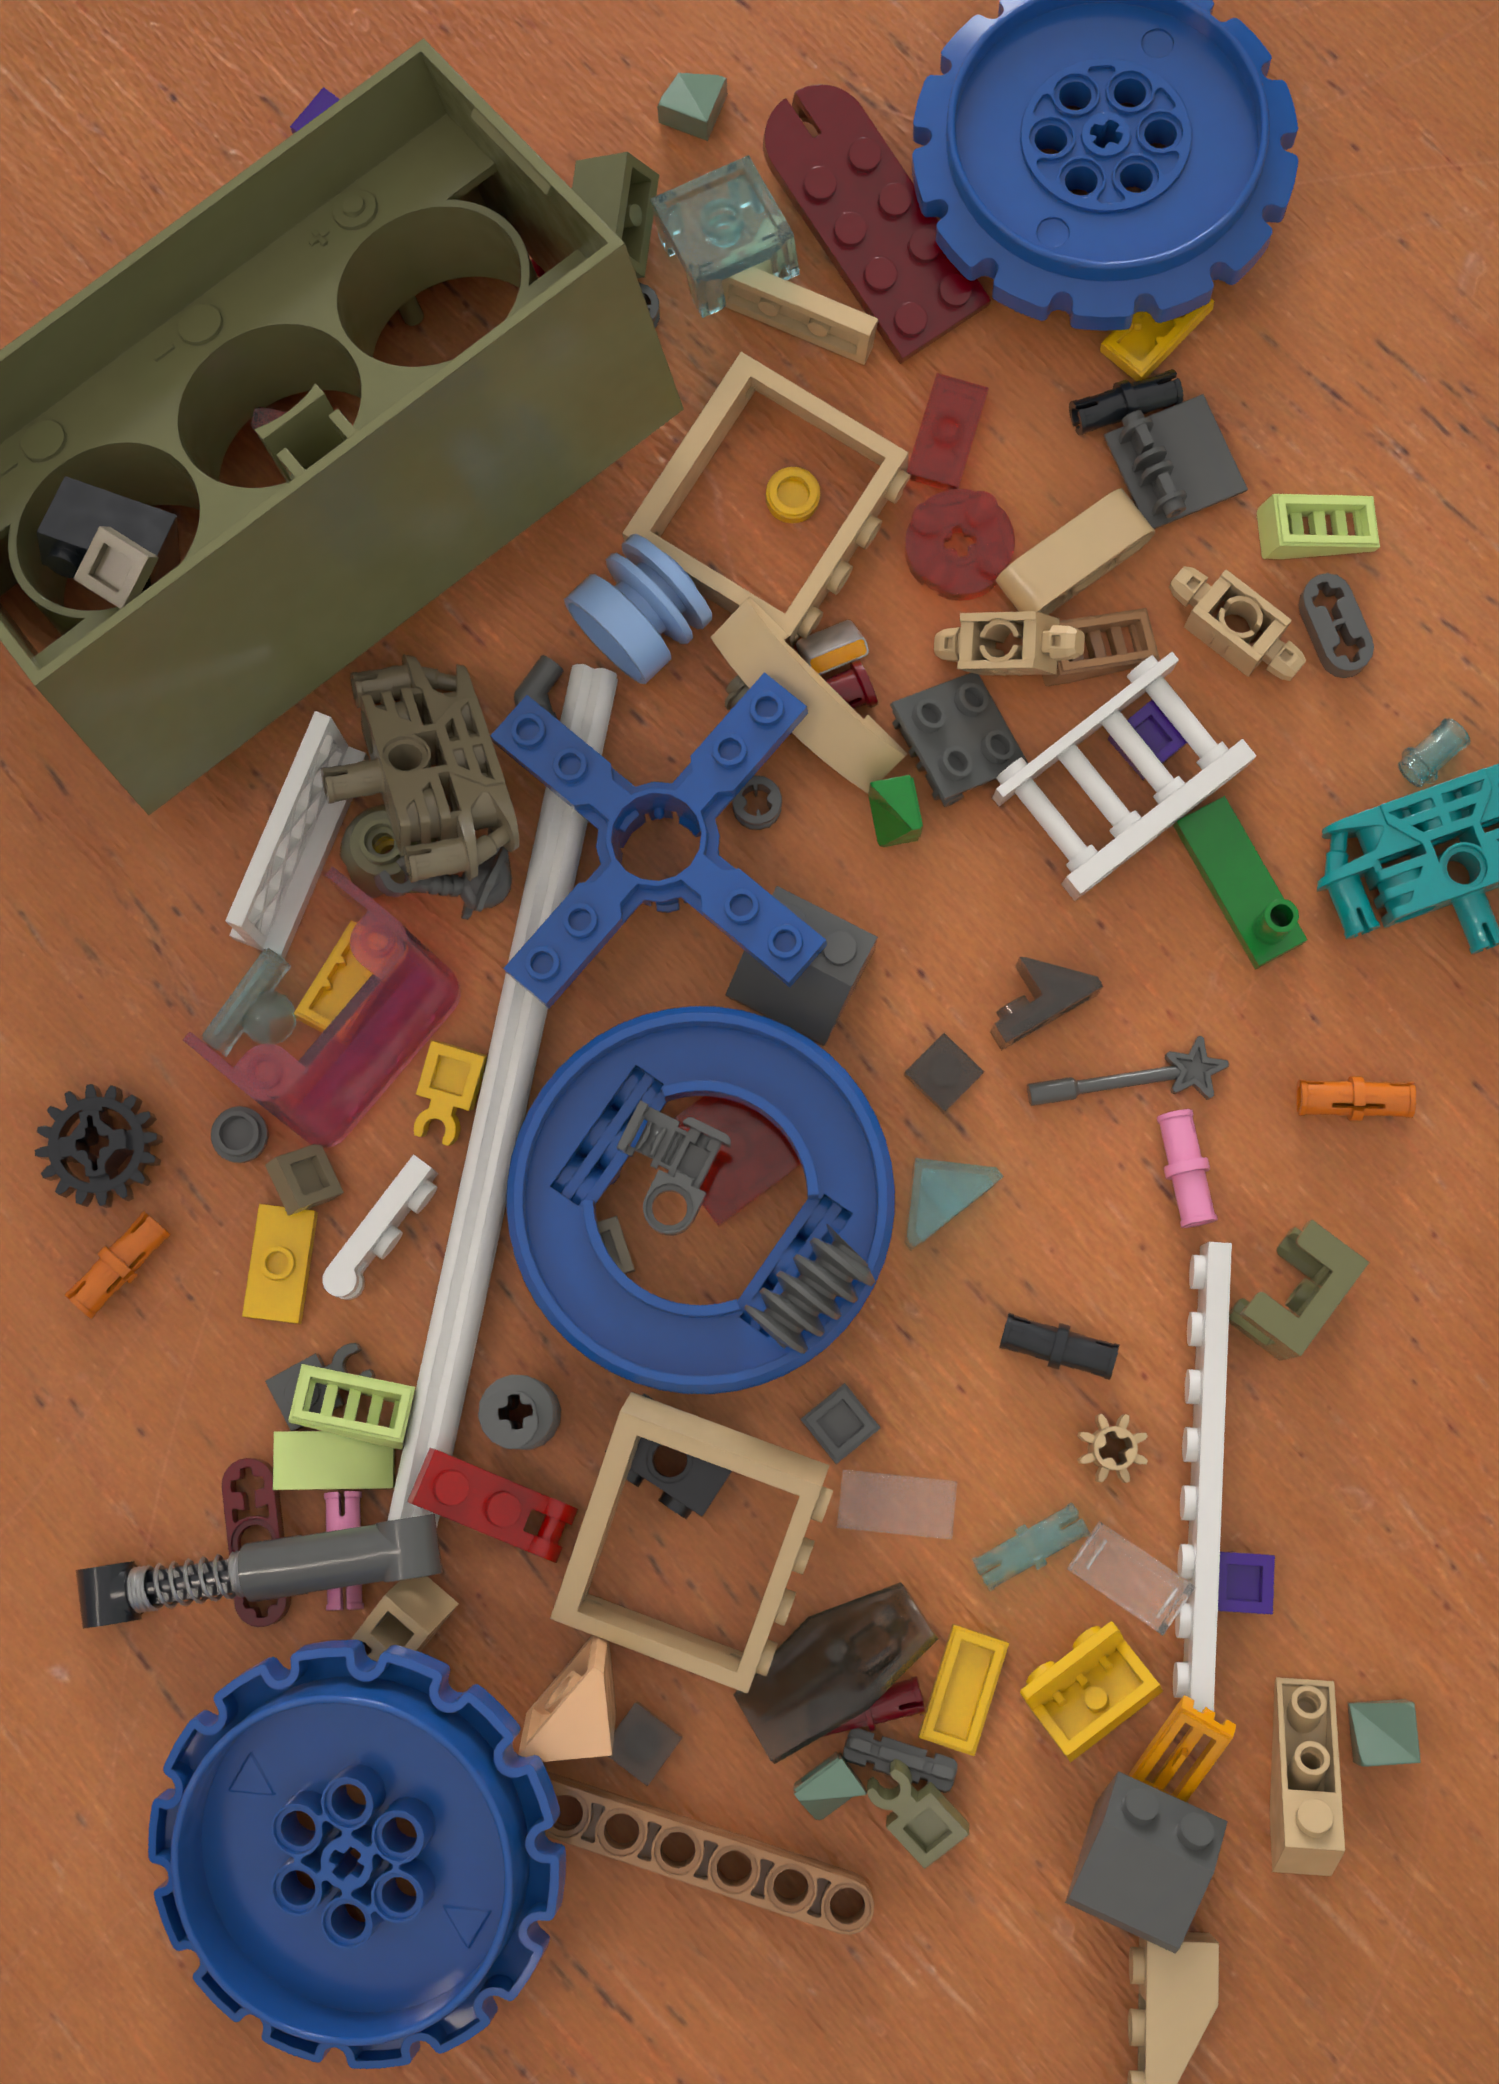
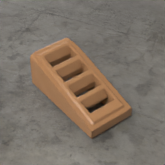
M1147 608L1059 621V625L1071 626L1084 633L1090 659L1084 660L1082 654L1075 659L1057 661V674L1042 675L1045 686H1054L1132 669L1151 655L1159 661L1160 657ZM1127 626L1134 652L1127 653L1121 628ZM1101 632H1106L1112 653L1111 656L1106 655Z

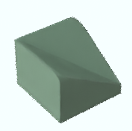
M678 73L662 95L657 106L659 123L708 141L728 95L727 78L711 74Z
M1407 1699L1347 1703L1354 1763L1359 1766L1421 1763L1414 1702Z
M835 1752L796 1781L793 1787L794 1795L816 1820L824 1819L852 1797L867 1794L865 1786L848 1762L844 1760L841 1752L839 1754Z

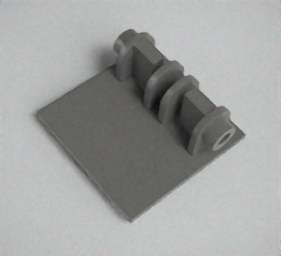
M1204 394L1148 417H1144L1141 410L1134 411L1122 419L1123 427L1104 434L1105 441L1135 506L1153 529L1248 490Z
M966 674L890 704L892 713L896 718L892 723L894 728L900 730L910 750L908 753L910 757H919L920 762L916 765V768L919 772L927 771L925 777L933 790L932 797L934 800L940 799L944 807L961 800L964 797L963 792L996 780V777L1019 758L1022 757L1028 764L978 674Z

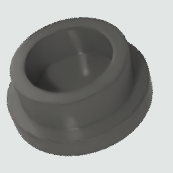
M241 1106L229 1108L223 1111L212 1125V1145L222 1158L230 1162L246 1163L252 1161L264 1151L267 1145V1124L260 1114L250 1108Z

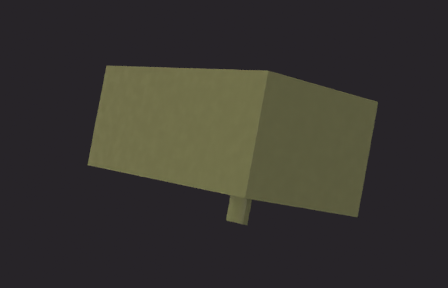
M423 38L0 350V596L19 583L24 592L61 635L60 638L38 653L0 603V641L34 686L148 816L684 410L625 243ZM530 257L546 272L540 278L537 277ZM462 277H489L508 282L519 288L516 301L507 318L450 361L429 366L405 367L387 364L373 358L378 338L386 323L397 310L405 324L409 326L418 325L423 320L424 313L415 295L431 286ZM322 390L345 392L361 398L357 418L353 425L339 409L334 411ZM309 391L287 413L266 425L254 429L286 480V483L263 488H244L219 482L223 458L239 430L254 415L268 405L290 395ZM65 476L149 506L182 505L200 510L194 541L181 564L121 609L114 607L104 610L85 611L64 607V592L68 578L55 573L48 566L42 564L37 530Z

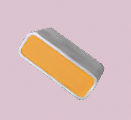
M846 620L809 635L807 639H799L796 643L799 655L819 675L865 657L869 653L865 638L851 620Z

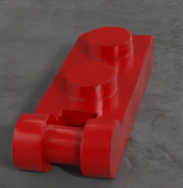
M429 1448L407 1501L410 1504L554 1563H557L563 1548L558 1543L566 1524H573L578 1509L433 1448ZM531 1510L545 1515L537 1536L523 1531Z

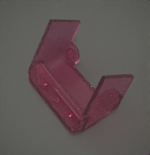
M333 866L325 874L339 894L365 914L353 928L350 946L357 961L370 971L372 975L299 1061L279 1046L261 1044L248 1050L237 1064L233 1066L192 1032H189L183 1039L192 1049L303 1140L311 1145H321L323 1148L335 1146L347 1137L455 1010L461 997L460 983L454 972L401 922Z

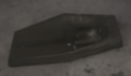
M900 1582L809 1616L775 1651L767 1676L755 1673L748 1694L737 1690L733 1695L770 1761L776 1764L867 1711L939 1638L908 1589Z

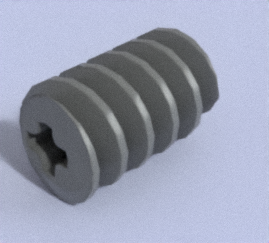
M828 1224L826 1226L833 1240L831 1244L815 1237L809 1241L816 1256L814 1261L799 1254L793 1257L800 1274L797 1278L782 1271L776 1274L783 1290L780 1295L766 1288H762L759 1291L766 1306L764 1311H760L747 1304L744 1307L748 1314L784 1349L788 1347L804 1354L808 1350V1346L801 1332L805 1330L821 1337L825 1330L818 1315L822 1313L838 1320L842 1315L835 1298L838 1296L855 1303L858 1300V1296L852 1281L855 1279L868 1286H872L875 1283L868 1264Z
M508 1375L497 1379L485 1390L479 1402L478 1418L483 1432L493 1443L505 1449L532 1450L545 1445L555 1435L561 1421V1407L557 1395L547 1384L526 1375ZM519 1398L522 1404L531 1405L533 1408V1416H527L523 1419V1428L520 1422L512 1421L509 1418V1410L518 1408Z

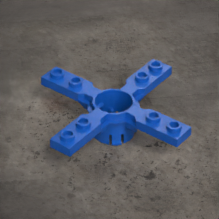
M764 672L690 756L691 763L673 783L650 782L635 787L613 769L608 760L531 697L526 695L490 737L494 744L598 829L596 849L601 865L586 882L578 883L515 954L503 968L506 973L550 1009L642 903L652 906V902H655L657 912L670 913L679 910L678 898H682L684 903L692 906L790 988L827 946V941L739 868L735 869L720 856V835L715 819L808 714L807 706ZM673 812H676L680 825L689 829L695 837L701 836L699 851L691 865L677 876L660 881L641 879L626 871L621 865L623 855L621 848H624L631 834L646 823L645 814L649 813L652 821L662 818L673 819Z

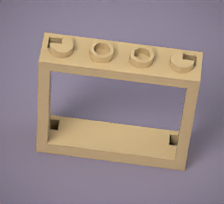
M740 352L623 531V538L625 541L630 535L638 534L649 540L683 568L701 595L732 614L748 597H751L789 635L785 642L793 648L800 636L807 639L811 631L817 628L824 613L818 608L830 591L837 595L845 585L853 569V566L848 564V561L858 546L867 549L874 540L882 524V520L877 517L889 500L895 504L902 496L903 489L911 478V475L907 473L909 453L745 353ZM755 390L880 465V468L786 613L771 606L660 537Z
M631 1392L619 1412L550 1619L748 1694L755 1673L767 1676L778 1643L768 1640L773 1622L785 1626L797 1592L786 1589L791 1572L804 1574L815 1541L804 1537L810 1519L822 1523L833 1490L822 1485L830 1465ZM641 1437L799 1496L744 1653L588 1594Z

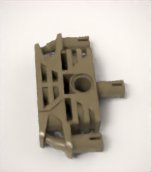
M404 654L401 666L352 672L350 678L353 697L357 708H361V727L371 760L321 768L322 784L327 803L331 804L350 798L381 793L400 857L404 856L406 871L411 883L462 871L465 872L468 881H471L478 876V866L497 853V849L504 846L507 851L512 852L519 848V831L515 811L467 668L464 665L457 664L456 675L440 673L438 669L422 667L417 658ZM436 689H441V690H446V691H451V692H449V693H443V694H442V693L436 691ZM486 828L493 830L489 835H482L476 839L475 830ZM431 838H437L438 841L431 843ZM417 841V845L411 846V842Z

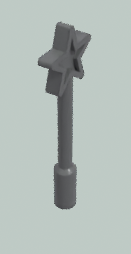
M1198 1036L1194 1040L1188 1054L1172 1051L1165 1054V1060L1172 1066L1083 1080H1075L1073 1077L1030 1083L1027 1084L1028 1099L1030 1105L1035 1106L1074 1100L1079 1094L1175 1080L1170 1090L1172 1094H1177L1193 1086L1206 1100H1209L1214 1096L1211 1076L1229 1067L1228 1060L1207 1057L1204 1038Z

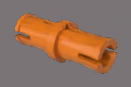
M1350 1076L1348 1081H1306L1305 1079H1299L1296 1087V1110L1298 1116L1346 1115L1349 1121H1362L1364 1116L1413 1118L1416 1110V1087L1413 1085V1081L1405 1083L1365 1082L1362 1076Z
M143 1210L120 1238L109 1248L104 1246L97 1253L100 1258L64 1295L86 1316L93 1319L95 1314L126 1281L131 1284L139 1276L136 1271L171 1234Z

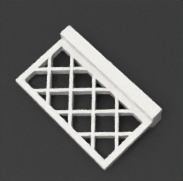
M317 711L314 712L225 920L232 927L229 935L232 939L285 959L353 799L350 798L328 804L322 784L321 768L348 765L370 759L367 753L348 746L330 716Z

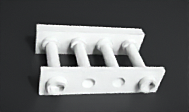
M1173 652L1169 653L1159 662L1153 655L1145 659L1126 676L1131 684L1030 763L1027 764L1021 757L996 777L1001 784L996 788L992 797L996 804L1001 806L1016 794L1069 860L1066 866L1071 873L1066 876L1061 885L1074 901L1245 769L1257 756L1244 739H1241L1230 749H1228L1223 741L1217 744L1164 678L1173 671L1179 661ZM1145 692H1147L1200 758L1196 763L1202 771L1186 783L1180 776L1173 778L1121 713L1122 710ZM1102 726L1156 791L1153 798L1158 805L1143 817L1136 810L1130 813L1077 747V745ZM1058 760L1061 761L1113 826L1109 831L1115 839L1100 851H1097L1092 844L1087 847L1034 782L1035 778Z

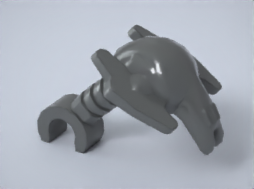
M488 828V835H489L490 833L493 832V830H492L491 828ZM504 846L497 849V853L478 866V876L471 881H468L465 872H463L461 877L459 875L451 874L449 876L446 874L411 883L406 871L404 856L396 861L405 873L404 883L394 882L386 870L374 877L378 889L390 897L404 896L411 890L421 893L428 892V894L432 895L439 894L440 896H448L449 894L451 897H458L460 895L464 901L461 918L466 920L471 917L473 910L481 912L482 909L493 908L502 903L510 892L512 884L509 853Z

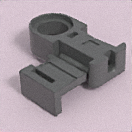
M640 1100L616 1148L630 1157H633L635 1151L653 1159L651 1167L658 1169L661 1166L669 1170L668 1173L658 1170L644 1198L643 1213L650 1227L656 1232L666 1236L679 1235L693 1224L707 1196L706 1192L700 1190L721 1145L731 1148V1140L727 1134L692 1117H688L683 1121V1125L690 1128L689 1131L678 1128L680 1125L679 1121L649 1107L647 1103ZM643 1120L648 1121L635 1148L631 1147L630 1145ZM665 1192L678 1193L687 1203L685 1217L675 1225H664L657 1221L653 1214V1204L656 1198Z

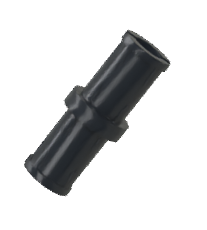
M1171 369L1133 383L1126 379L1114 383L1111 390L1071 401L1069 403V413L1073 427L1077 426L1076 433L1080 436L1098 428L1121 422L1126 415L1137 410H1141L1143 414L1160 408L1182 403L1183 388L1180 379H1174L1177 376L1176 371Z
M1009 1313L999 1348L1049 1361L1047 1367L1059 1370L1060 1365L1110 1380L1120 1344H1112L1071 1332V1326L1059 1323L1057 1328Z

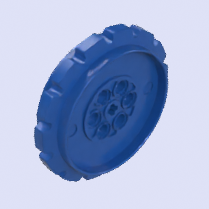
M1000 0L998 18L988 19L982 15L973 16L942 49L940 70L944 75H929L925 79L913 120V141L923 145V147L915 149L912 153L914 188L923 216L941 218L936 225V243L949 261L968 280L972 281L981 276L993 278L992 297L997 302L1040 321L1046 320L1050 313L1055 310L1065 311L1070 316L1071 327L1075 329L1099 331L1126 330L1131 327L1133 315L1137 312H1147L1153 317L1155 322L1163 323L1186 315L1208 304L1214 287L1213 280H1221L1229 285L1236 284L1265 253L1273 231L1266 222L1279 223L1283 220L1295 184L1298 157L1286 151L1293 147L1298 131L1295 107L1287 83L1283 80L1266 78L1272 59L1266 47L1238 18L1220 22L1212 16L1213 0ZM1120 103H1130L1136 107H1125L1120 105ZM1067 106H1077V107H1080V108H1082V109H1080V110H1070V109H1068V108H1066V107H1067ZM1159 143L1166 146V148H1155L1149 144ZM1053 149L1059 153L1045 154L1040 150ZM1137 187L1142 189L1143 192L1133 193L1125 188ZM1080 189L1089 194L1080 196L1070 191Z
M332 1640L307 1644L301 1647L290 1658L291 1670L285 1668L277 1658L269 1657L247 1669L214 1695V1702L219 1715L203 1710L191 1719L175 1742L164 1764L163 1771L173 1781L175 1789L165 1790L152 1803L149 1823L148 1857L152 1863L163 1866L168 1872L169 1878L154 1891V1898L169 1940L176 1951L189 1949L197 1954L200 1959V1966L193 1973V1980L224 2014L234 2022H239L246 2015H254L259 2018L263 2024L262 2040L288 2054L319 2063L331 2048L335 2047L343 2051L351 2068L380 2069L411 2063L420 2049V2041L430 2044L434 2051L439 2054L445 2053L466 2042L490 2024L498 2011V2006L493 1996H499L507 2001H512L518 1996L538 1966L549 1945L550 1936L540 1928L537 1921L552 1920L562 1905L566 1879V1849L562 1844L550 1841L544 1832L554 1825L561 1813L546 1768L539 1756L522 1757L514 1751L513 1740L520 1733L521 1728L501 1703L478 1684H473L465 1692L455 1691L451 1688L448 1680L451 1670L450 1666L422 1652L399 1645H391L380 1655L378 1661H374L367 1656L362 1641ZM346 1784L355 1785L361 1789L365 1795L366 1804L362 1805L353 1801L347 1793ZM297 1811L307 1813L313 1819L315 1830L306 1829L300 1824L297 1818ZM396 1817L405 1818L410 1821L415 1827L417 1837H409L403 1834L397 1826ZM353 1848L361 1854L359 1859H356L350 1853ZM296 1870L307 1873L313 1879L315 1889H309L302 1885L298 1880ZM396 1877L408 1880L414 1886L416 1896L404 1894L397 1886ZM346 1904H352L361 1909L365 1916V1922L352 1918L346 1909Z

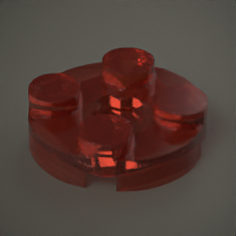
M968 489L946 490L933 495L914 509L911 522L906 531V562L913 577L922 586L926 584L930 589L939 592L938 596L956 601L978 598L990 592L997 585L996 578L1010 565L1015 547L1014 530L1006 512L998 506L996 498L985 491L974 492ZM962 533L964 537H970L974 544L968 546L967 555L964 557H958L955 549H946L944 545L945 542L952 539V534Z

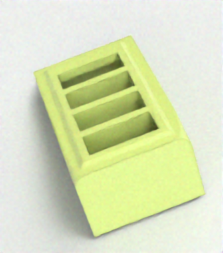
M1272 494L1257 510L1259 539L1263 559H1293L1374 552L1380 548L1373 496ZM1345 513L1353 514L1355 535H1348ZM1325 515H1330L1332 535H1327ZM1308 516L1310 535H1304L1302 517Z
M301 1364L288 1421L344 1437L403 1450L415 1387ZM316 1383L327 1385L320 1414L309 1412ZM339 1389L349 1391L343 1418L332 1416ZM361 1394L372 1397L366 1423L355 1421ZM384 1400L394 1403L389 1428L378 1426Z

